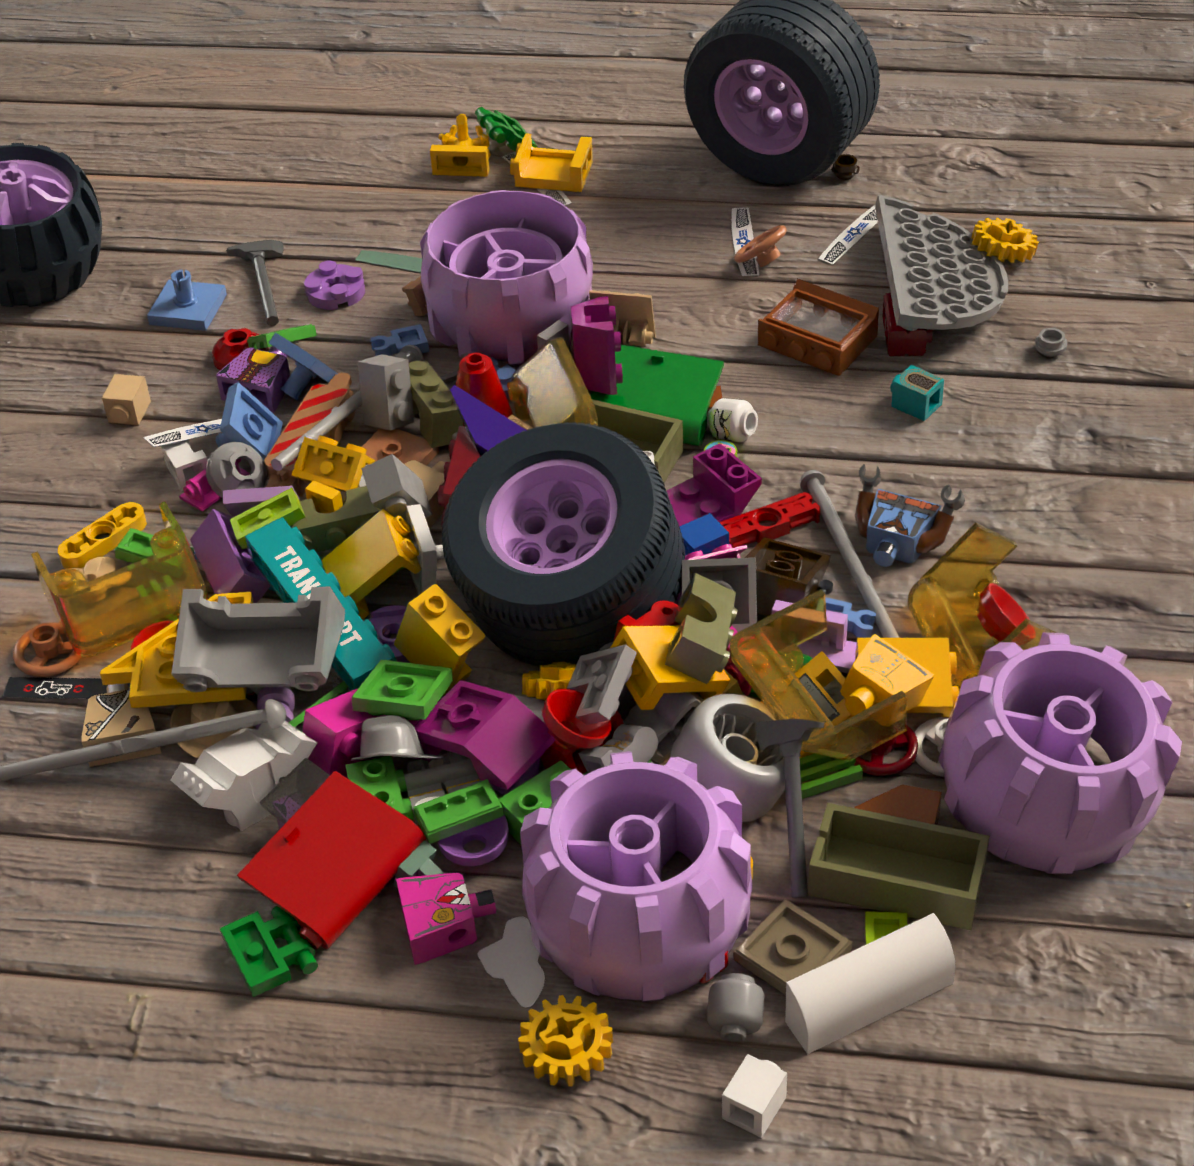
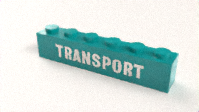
M281 517L245 536L251 560L284 603H297L298 595H306L310 599L311 587H331L345 609L344 627L332 662V668L341 680L345 681L350 691L361 686L380 660L397 661L388 644L382 645L378 641V635L372 623L368 619L365 621L361 619L357 605L351 596L344 597L340 592L341 587L332 572L326 573L323 570V564L314 549L309 551L306 548L305 540L296 526L291 528L285 519Z

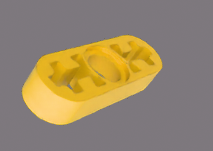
M134 502L121 504L63 541L58 547V554L63 568L66 570L70 568H84L89 560L103 557L114 550L130 528L139 531L144 530L147 521L143 507ZM100 534H111L109 537L104 539H94L96 536Z

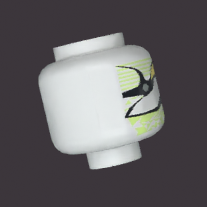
M722 398L716 401L709 410L707 424L713 437L717 440L744 442L756 431L758 416L748 401Z

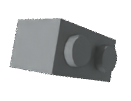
M381 354L358 361L364 425L393 430L414 423L409 360Z
M393 454L361 468L371 502L380 511L385 509L394 517L399 515L406 521L407 506L420 504L425 518L432 515L422 479Z

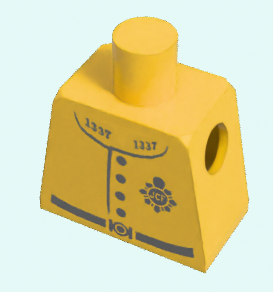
M874 634L850 668L840 692L846 698L845 706L848 712L853 716L861 717L867 713L877 721L887 723L920 704L935 675Z

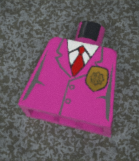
M460 873L396 879L414 965L427 962L473 944L477 940L474 919L496 914L492 890L468 894L463 875Z

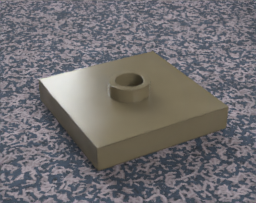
M784 899L733 951V960L786 995V982L852 951V941L787 899Z

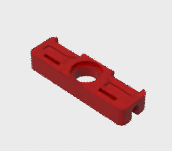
M803 492L719 523L729 532V544L732 545V548L754 542L759 543L764 537L772 540L790 534V529L812 521L818 524L820 522V506L816 502L812 504V496L807 492ZM768 520L776 524L773 526H762L759 522Z

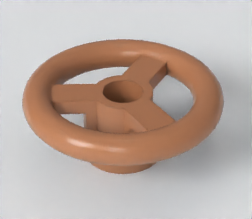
M778 225L760 234L738 250L734 260L737 263H743L757 257L756 261L760 267L768 265L781 255L775 243L784 237L787 232L786 227Z
M62 623L39 624L23 634L15 644L13 650L14 663L19 670L34 677H50L61 674L76 665L85 651L84 636L74 626L64 623L68 636L73 639L71 643L75 649L74 651L70 642H62L60 633L66 634ZM32 643L36 656L28 663L24 658V651ZM71 653L66 659L57 664L44 666L49 659L56 657L58 654Z

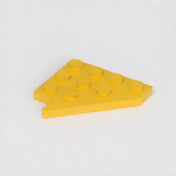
M252 592L215 594L207 599L208 601L217 602L218 596H226L231 604L253 603ZM179 619L100 672L103 685L131 683L129 691L131 708L246 699L247 687L207 688L204 692H192L184 689V684H181L174 678L171 672Z

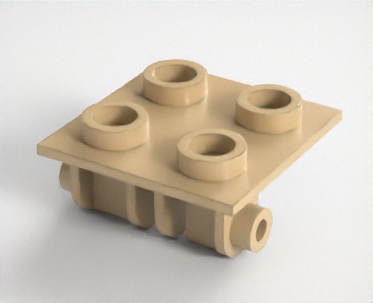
M589 290L590 300L601 296H608L609 306H615L616 325H613L614 332L620 331V335H623V345H627L628 341L629 345L646 347V344H652L653 338L656 337L652 295Z

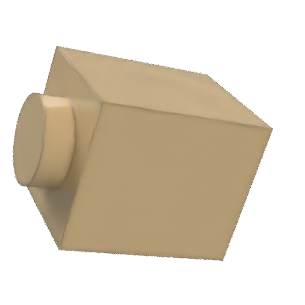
M114 374L102 397L108 423L140 424L151 402L145 376Z

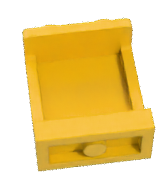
M525 133L522 142L517 144L516 157L512 158L510 162V174L514 175L515 187L582 192L593 162L592 137H580L576 151L534 148L532 147L531 134Z
M385 509L379 511L322 559L325 572H332L341 587L340 592L344 597L351 596L357 605L359 616L362 620L369 615L365 596L401 567L407 568L414 574L422 570L417 558L419 551L412 543L409 535L411 532L410 526L401 516L397 515L394 517Z
M434 584L408 603L394 646L410 663L452 668L453 681L443 694L445 696L460 680L464 681L470 676L472 669L465 663L468 653L484 640L485 634L437 584Z
M680 625L623 626L610 647L613 648L626 644L637 652L631 666L633 669L632 674L625 685L641 710L654 709L663 693L698 692L706 700L712 696L722 694L729 684L730 678L723 669L721 673L715 671L709 682L705 684L665 665L670 641Z
M857 638L855 660L870 638ZM882 638L935 675L922 702L904 713H941V717L949 718L959 694L958 686H952L951 674H956L957 657L956 652L949 651V638ZM866 714V715H864L862 718H864V717H872V716H870L869 714Z

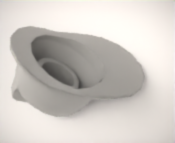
M387 715L369 718L363 722L360 757L352 758L351 761L383 756L445 758V756L424 754L415 727L403 717Z

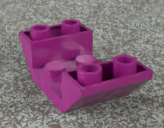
M601 296L571 306L576 387L616 395L617 384L623 383L622 363H615V352L621 351L620 331L614 332L613 325H616L615 306H609L608 296Z
M721 443L693 456V477L667 490L679 527L709 513L718 522L741 515L761 486L762 478Z
M460 680L435 705L425 720L420 719L414 725L424 754L438 755L444 749L469 757L481 781L488 779L490 784L507 790L519 780L527 769L555 741L553 736L548 733L545 723L514 695ZM411 757L417 760L423 759L425 761H428V763L433 759Z

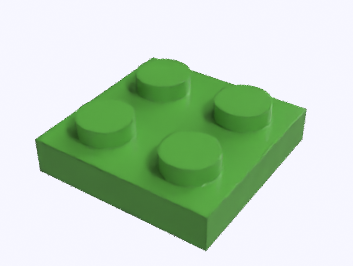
M380 660L351 697L353 711L368 712L374 716L395 715L404 717L407 720H425L452 683V668Z

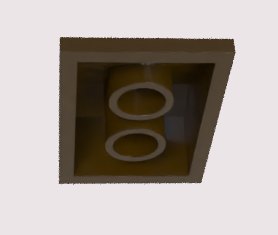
M764 537L745 557L756 558L757 616L764 615L772 618V608L776 600L810 607L818 590L819 582L822 581L830 563L831 555Z

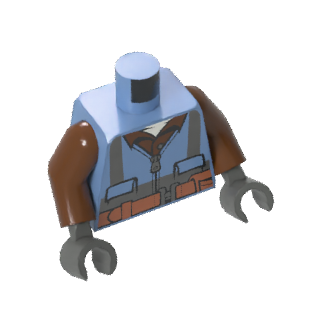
M865 464L861 466L859 476L863 485V491H859L855 520L860 535L867 539V551L873 553V559L878 565L888 567L892 565L894 560L914 563L921 554H925L944 543L954 520V516H951L953 511L962 508L965 502L961 490L958 492L956 499L948 500L952 492L950 485H946L942 489L941 498L945 505L941 511V505L878 489L876 493H873V488L881 481L880 469L877 466L876 476L868 479L864 477L866 471Z

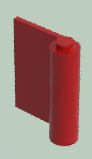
M334 771L237 876L241 881L294 917L302 928L299 935L303 939L308 940L315 950L320 946L329 949L397 873L398 866L424 840L426 841V836L405 815L337 771Z

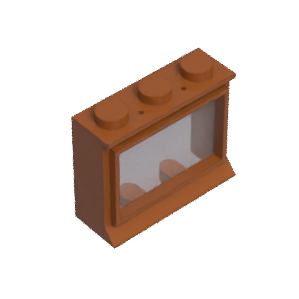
M797 278L793 290L763 320H758V346L840 376L877 337L879 308Z

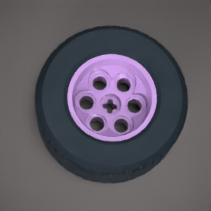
M740 0L699 39L687 61L683 85L684 98L688 114L696 132L707 148L723 164L751 180L770 185L789 186L807 182L821 175L866 127L876 108L879 97L880 74L877 59L870 41L867 39L868 37L864 34L856 20L833 0Z
M569 422L546 424L541 427L530 428L527 431L524 430L501 441V443L496 444L495 447L490 448L488 452L479 457L468 468L467 472L464 473L463 478L459 480V484L456 485L455 490L452 492L442 525V545L447 568L483 633L499 649L521 662L538 667L540 665L553 664V662L577 664L580 656L598 652L605 644L613 642L618 621L626 615L636 620L649 612L655 602L670 601L675 603V600H677L680 587L682 586V560H685V547L664 482L651 459L633 442L617 432H612L610 429L596 425Z

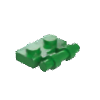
M483 107L477 108L475 111L477 122L482 128L486 129L487 135L498 143H503L507 140L506 145L516 152L517 144L522 142L525 133H527L518 121L496 110L491 112ZM532 139V147L537 148L538 145Z
M278 906L272 909L273 919L263 922L257 911L220 928L222 938L253 997L292 980L288 968L292 964L299 965L304 974H311L318 968V963L314 958L315 949L308 940L303 939L299 935L301 927L297 920ZM280 937L285 939L288 945L278 949L274 940Z

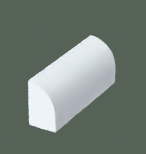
M932 913L786 982L785 1023L807 1054L953 984L955 957L947 933L937 916Z

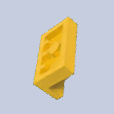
M319 435L317 440L304 437L292 476L308 482L316 481L333 487L336 490L346 492V490L358 488L363 473L361 468L374 463L375 460L365 455L367 449L347 443L346 448L337 446L338 441Z

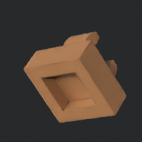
M420 276L402 288V291L406 293L409 300L407 302L408 306L412 307L415 316H424L428 313Z

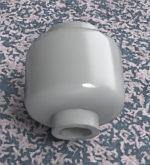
M729 973L722 975L721 980L713 983L709 989L707 1022L710 1027L721 1032L720 1037L722 1039L734 1042L746 1040V1035L757 1032L763 1023L765 995L762 988L755 984L754 978L745 974Z

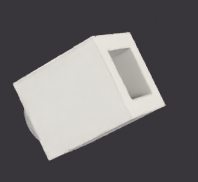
M747 1054L722 1094V1119L762 1138L786 1099L787 1072L782 1071L775 1063L769 1060H759Z

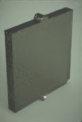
M305 758L286 777H281L279 779L280 783L259 803L264 809L285 824L330 775Z

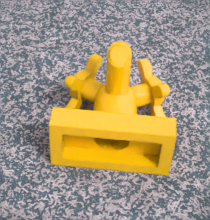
M459 114L456 117V125L451 126L449 133L438 135V138L442 140V145L431 146L432 175L488 177L490 171L489 158L491 156L488 149L489 136L483 134L482 127L478 125L475 126L478 138L471 139L468 134L467 117L465 114Z

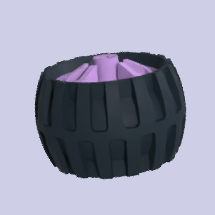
M11 143V145L0 146V304L5 307H14V305L34 307L51 300L58 301L65 298L72 290H78L85 283L88 274L92 273L96 265L102 235V218L96 194L79 165H75L73 160L63 152L58 153L51 150L50 147L39 144L38 146L24 145V143Z

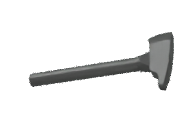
M262 240L228 247L226 252L230 257L237 256L252 262L267 324L275 326L278 324L279 319L264 261L265 259L282 256L284 251L283 242Z
M805 719L772 720L756 724V734L760 749L766 751L779 746L784 760L792 898L808 897L799 757L802 742L807 741L815 729H822L825 725L824 722Z

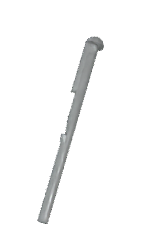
M415 345L404 346L394 356L408 359L409 363L412 361H422L423 359L421 350ZM357 391L341 406H335L329 415L271 461L273 469L280 471L298 457L304 437L317 440L319 435L324 436L361 406V391Z
M817 470L806 471L800 478V488L803 492L810 493L814 502L820 506V513L868 609L876 613L875 622L883 638H900L872 585V579L867 575L848 538L849 535L823 486L825 483L824 475Z
M269 699L266 701L265 709L243 712L1 765L0 778L3 781L252 727L261 723L268 722L272 729H276L284 723L286 710L279 701Z

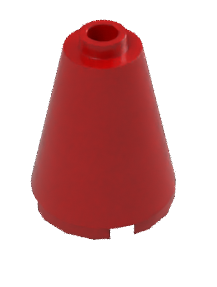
M477 352L465 356L459 363L456 386L507 418L511 415L514 416L491 358Z

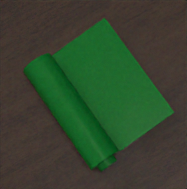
M621 345V351L615 352V363H622L623 383L617 384V394L609 395L592 391L589 399L683 420V444L702 446L707 429V410L722 373L724 361Z

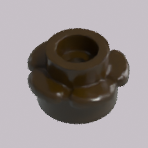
M842 154L833 163L831 171L839 179L849 180L859 173L860 167L857 166V158L855 156Z

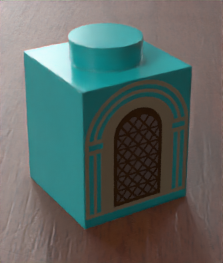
M910 365L904 372L896 375L891 383V407L925 421L942 405L944 379Z

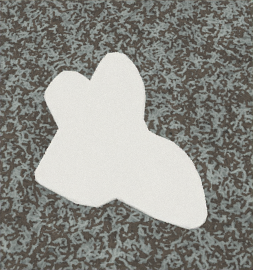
M519 916L506 922L501 940L479 950L477 954L486 972L493 978L503 979L512 996L522 1007L526 1008L534 1005L544 986L545 977L544 971L538 963L540 954L532 941L530 922L524 916Z

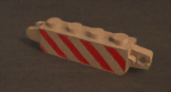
M341 372L335 374L327 385L317 384L311 386L264 459L268 476L266 487L293 486L298 496H304L305 488L311 482L292 476L297 458L280 471L273 469L271 461L329 415L335 406H341L354 395L353 390L349 389L352 380L348 373ZM355 411L324 436L339 442L348 422L353 420Z

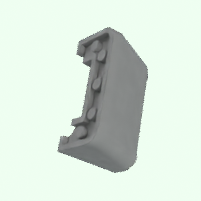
M330 586L311 587L310 599L306 595H298L297 603L231 604L226 596H218L217 602L208 601L203 598L204 592L202 589H183L171 674L178 682L184 684V689L192 692H204L207 688L296 687L304 691H314L318 689V686L327 682L345 619V609Z

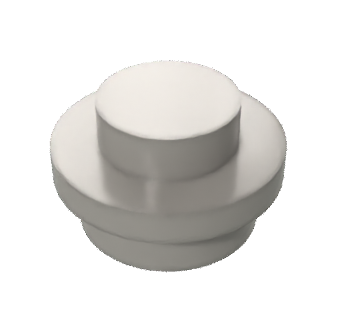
M1045 328L1036 337L1035 348L1045 356H1057L1066 351L1067 339L1063 331L1057 328Z

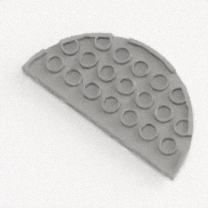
M878 195L875 209L896 325L910 331H915L918 328L958 329L973 327L994 316L1004 302L1009 284L1005 268L997 256L989 257L985 251H978V246L972 244V233L951 220L934 212L927 216L912 210L914 204Z

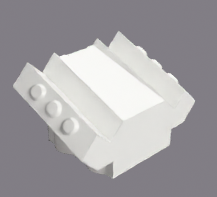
M284 721L276 729H272L268 722L262 723L258 730L243 728L204 749L195 765L180 763L170 781L202 807L222 809L226 821L230 825L238 827L240 831H243L275 812L273 803L298 793V773L317 742L287 721Z

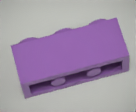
M212 509L190 539L196 552V557L205 571L206 579L215 594L252 592L253 603H258L271 585L251 560L248 547L242 549L237 542L230 522L233 516Z

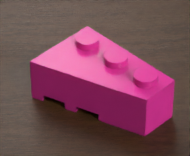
M358 688L305 710L302 732L316 741L317 744L302 766L299 774L314 786L324 783L334 771L348 779L345 765L370 760L351 761L352 758L360 757L362 724L366 719L387 715L374 716L368 712L353 711L351 697ZM408 720L413 726L418 722V720Z

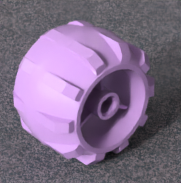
M499 190L459 200L448 206L445 211L438 215L433 223H430L420 241L422 254L421 284L427 303L430 332L435 340L447 346L458 344L460 357L461 354L467 352L469 354L477 352L493 357L497 361H508L509 366L524 365V359L538 356L537 335L560 320L568 324L571 346V306L590 300L589 290H592L593 262L590 248L587 245L586 226L573 210L568 209L562 203L544 194Z
M1043 632L1038 646L1022 650L1015 642H1000L986 650L978 676L962 681L953 712L947 722L938 761L944 770V780L947 787L944 800L955 819L961 822L969 832L990 836L988 852L1004 861L1007 860L1020 866L1045 871L1049 874H1072L1073 871L1087 869L1100 863H1113L1130 852L1136 837L1152 820L1161 804L1167 783L1180 758L1182 741L1170 727L1163 725L1172 705V701L1164 688L1153 680L1141 683L1130 670L1123 666L1127 658L1126 654L1107 645L1100 653L1086 647L1071 645L1069 635ZM1089 738H1092L1101 745L1111 761L1110 764L1094 765L1085 750Z
M631 751L610 753L611 765L599 768L586 775H583L577 769L566 770L550 781L551 806L549 808L540 807L524 817L520 831L524 863L522 896L531 923L532 941L539 954L550 962H554L566 976L574 980V986L598 996L601 994L618 999L642 1000V1002L661 1000L666 996L682 992L699 983V980L705 973L706 981L711 979L725 967V953L727 951L729 953L736 939L747 931L752 892L751 844L742 838V804L731 790L719 786L707 790L698 783L696 763L680 757H670L664 766L654 763L633 762ZM677 850L693 862L682 873L662 882V868Z

